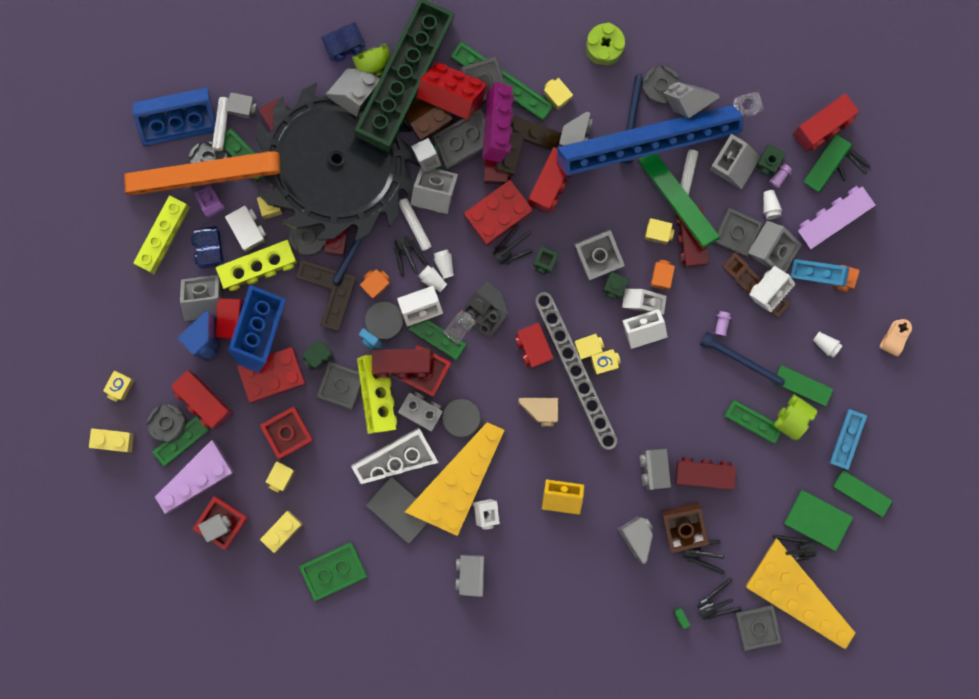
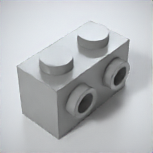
M409 392L398 413L432 432L443 414V411L440 410L442 406L433 401L429 404L424 401L425 397L417 392L411 394Z

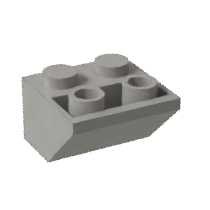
M585 112L563 126L559 147L588 140L585 134H589L593 120L589 118L590 112Z
M731 134L709 171L742 189L761 156L748 143Z
M667 449L642 451V455H639L640 467H644V474L641 475L642 486H646V490L670 488Z

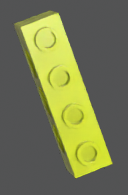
M169 195L133 262L135 265L152 274L156 273L190 209L186 203Z
M285 240L215 268L223 288L226 291L233 292L241 288L240 285L257 283L258 278L275 276L279 270H291L297 264L289 241ZM273 256L280 257V262L277 265H272L270 262ZM258 262L262 263V269L254 272L253 265ZM237 270H244V276L242 278H235V272Z
M372 355L357 358L368 434L396 430L397 418L393 411L394 398L391 396L390 377L388 379L374 378L372 373ZM376 389L381 393L380 398L376 396ZM379 408L383 410V417L378 413Z

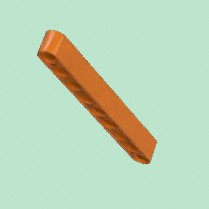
M263 152L125 173V194L137 195L279 174L281 172L279 152Z

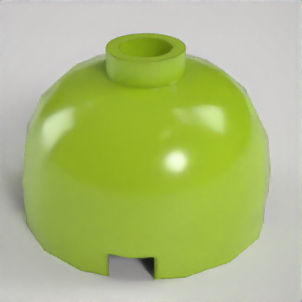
M385 43L381 47H373L353 56L352 59L359 71L372 73L377 77L382 75L391 55Z

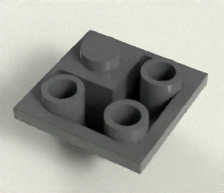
M486 281L473 295L460 316L490 339L508 315L502 293Z

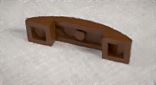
M734 252L723 264L722 268L747 294H750L753 286L762 279ZM783 298L770 313L778 318L791 303Z

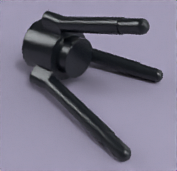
M850 149L845 156L863 174H867V171L856 159L867 168H870L871 165L853 149ZM840 164L838 166L839 173L842 179L846 181L847 178Z
M516 225L505 239L495 247L496 250L493 252V255L501 265L503 263L508 265L510 262L532 253V250L529 249L510 257L512 255L510 250L528 237L531 231H528L507 247L505 244L520 227Z
M408 236L394 241L396 246L394 251L397 256L401 276H404L401 255H406L414 274H418L410 255L412 249L425 266L429 265L415 246L413 240L410 241Z
M773 535L774 539L801 543L798 544L797 550L785 552L786 555L798 554L799 557L794 558L796 562L809 560V557L816 556L814 541L808 542L807 538L800 539Z
M720 540L708 541L709 545L721 543ZM701 547L684 550V558H688L689 562H694L725 574L724 570L696 559L700 558V555L724 559V555L701 551Z
M732 578L721 584L706 598L700 600L701 604L697 607L704 620L707 618L710 620L714 617L742 610L741 607L717 612L716 609L733 602V599H728L716 605L712 601L708 602L732 581Z

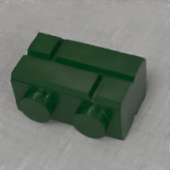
M317 340L312 345V348L309 347L303 352L305 358L302 361L309 369L315 368L320 370L325 366V362L328 363L334 358V354L321 340Z

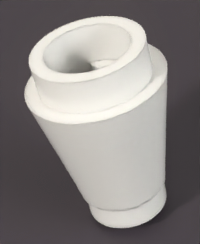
M768 190L763 192V215L768 220L781 217L782 208L775 191Z
M448 249L434 253L435 258L433 260L443 279L454 276L451 253L449 254Z
M429 265L418 276L422 279L421 282L428 286H434V289L439 292L447 285L434 267L431 268Z
M821 332L813 340L828 357L834 358L843 347L840 341Z

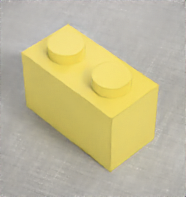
M91 428L89 448L132 453L134 433Z
M287 511L260 540L273 553H276L303 523L290 511Z

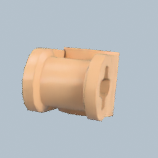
M906 319L894 321L883 338L880 349L898 357L911 333V323ZM898 325H902L904 331H900Z

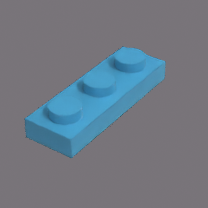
M794 259L791 278L846 287L850 268Z
M364 328L359 333L363 338L361 342L371 351L388 349L378 338Z
M851 409L847 410L829 464L849 470L867 415Z

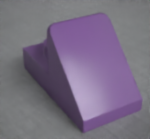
M211 184L194 192L206 217L211 218L225 209Z

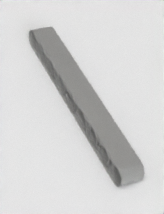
M542 292L535 299L538 313L600 447L604 450L613 449L617 444V437L552 296L549 293ZM541 297H546L549 300V304L543 307L539 304L538 300ZM553 314L557 317V322L550 324L547 322L546 317ZM556 332H563L565 339L557 341L554 337ZM570 349L573 352V357L570 359L564 358L563 350ZM573 366L581 369L579 376L571 374L570 370ZM580 384L588 385L589 391L587 394L580 393L578 389ZM589 401H594L597 404V409L593 412L587 409ZM601 418L604 420L605 426L603 429L596 428V419ZM605 436H610L613 439V444L610 447L603 444Z

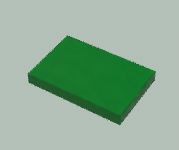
M800 490L783 524L836 551L853 517Z
M352 542L299 566L314 602L368 577Z

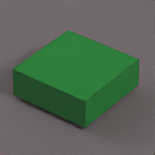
M682 608L674 609L673 612L680 626L684 629L689 627L690 624Z

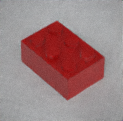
M436 62L420 79L416 98L468 120L483 103L487 83L447 67L445 64Z
M845 93L800 125L793 133V136L805 152L809 149L814 151L826 141L825 138L830 140L841 130L840 127L844 130L856 120L855 115L859 110Z
M553 147L528 199V204L531 207L546 214L550 210L554 211L559 200L557 195L558 193H563L567 180H565L566 174L558 165L557 148Z
M509 180L464 213V217L487 247L530 216L533 209L513 182Z
M293 347L268 355L266 363L259 373L240 365L237 366L249 403L252 404L307 385Z
M187 370L171 386L174 389L172 393L180 401L182 400L187 403L186 408L192 414L201 417L199 421L206 428L218 429L234 414L194 372Z

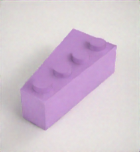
M858 186L847 192L849 196L845 199L839 197L831 203L833 207L828 210L823 208L815 214L817 218L811 222L807 219L799 225L801 229L798 232L810 249L876 206L863 186L861 188H858Z
M211 440L155 496L165 514L172 512L235 474L216 440Z

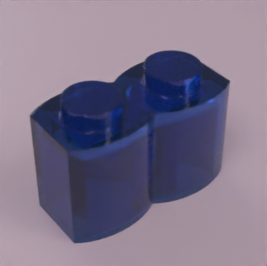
M356 23L321 37L331 61H342L346 58V55L350 53L358 54L366 47Z
M213 226L194 229L191 240L193 246H196L197 253H194L195 264L201 269L223 265L224 260L219 228Z

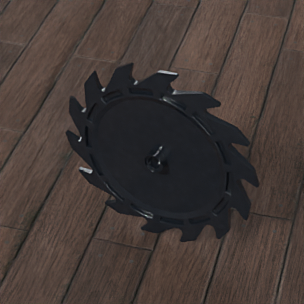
M317 83L302 90L293 109L286 108L283 96L273 107L272 132H267L260 122L257 124L255 138L262 152H279L281 171L279 174L260 177L272 186L274 190L272 192L259 191L258 195L270 206L294 212L295 215L282 220V224L295 229L322 225L324 231L317 237V241L333 240L348 228L354 226L357 228L355 238L357 242L370 234L380 214L386 215L388 227L392 226L399 216L398 192L404 191L412 199L415 183L405 166V162L409 161L419 167L420 164L415 157L412 147L398 136L390 152H386L355 137L354 130L365 108L356 117L326 97V94L321 98L316 97ZM404 122L399 132H411L412 129ZM337 159L340 163L335 164L332 160Z

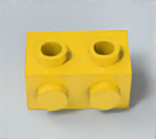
M546 480L542 509L580 515L584 485Z

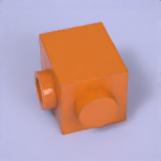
M666 260L656 262L653 268L650 287L669 290L675 266Z
M849 267L846 287L832 286L837 287V290L843 292L854 289L859 270Z
M377 269L375 271L370 270L363 277L365 280L360 284L362 289L375 300L390 286L388 281L390 277L383 270L381 272Z

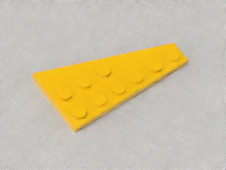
M487 422L409 506L405 513L458 536L504 430Z
M775 538L745 587L846 649L856 633L791 555L785 554L787 550Z

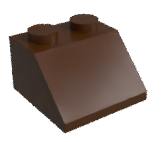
M421 99L412 105L405 119L419 141L427 138L430 139L434 134L453 124V119L448 111Z
M699 502L661 510L671 553L709 545Z

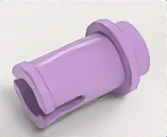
M785 163L779 165V169L769 181L777 188H780L785 178L791 175L792 168Z
M720 311L719 315L717 314L718 321L714 334L727 336L729 320H732V317H730L731 313Z

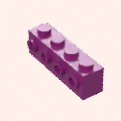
M494 82L487 92L483 159L501 163L504 157L511 151L509 140L512 134L510 123L513 118V111L511 110L514 102L513 86Z

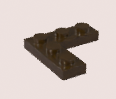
M513 115L510 123L512 134L509 140L511 151L504 157L501 163L496 162L495 170L511 176L515 175L523 141L552 151L553 147H559L562 133Z
M301 259L296 279L332 290L320 326L339 332L357 277L345 273L340 283L335 285L332 280L337 270Z

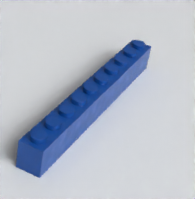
M734 105L697 113L690 118L684 116L557 147L558 165L567 176L741 133L743 129V115Z

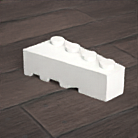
M418 427L354 463L352 469L360 483L364 484L436 464L438 461Z

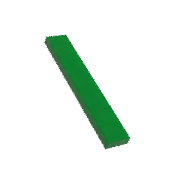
M463 42L459 43L450 56L452 60L463 67L487 60ZM502 70L506 85L513 86L514 102L541 121H544L554 105Z
M657 153L638 159L640 166L700 246L704 249L719 240L720 236Z

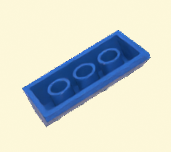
M208 87L133 102V117L143 146L211 133L215 130L216 119Z
M249 285L228 351L240 366L259 373L266 363L286 299L252 285Z
M205 311L178 337V340L194 356L205 361L208 359L212 360L218 354L217 350L220 348V338H216L215 331L217 317Z

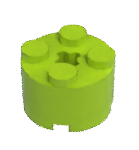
M603 23L595 26L590 31L586 42L588 58L597 65L610 66L620 59L625 46V38L622 31L612 23ZM602 42L608 43V47L606 45L602 46Z
M793 395L788 401V407H782L777 415L779 418L773 426L796 441L809 428L808 424L810 420H814L818 410L798 396Z

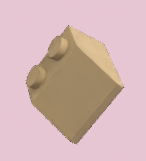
M558 398L518 399V404L537 423H541V427H553L554 423L558 422Z

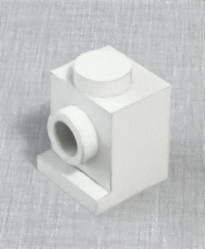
M487 499L472 502L475 509L477 526L482 527V529L494 528L493 525L500 524L497 501Z

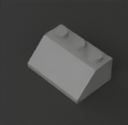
M635 517L617 529L636 560L644 564L648 558L653 536L650 530L653 527L648 519Z

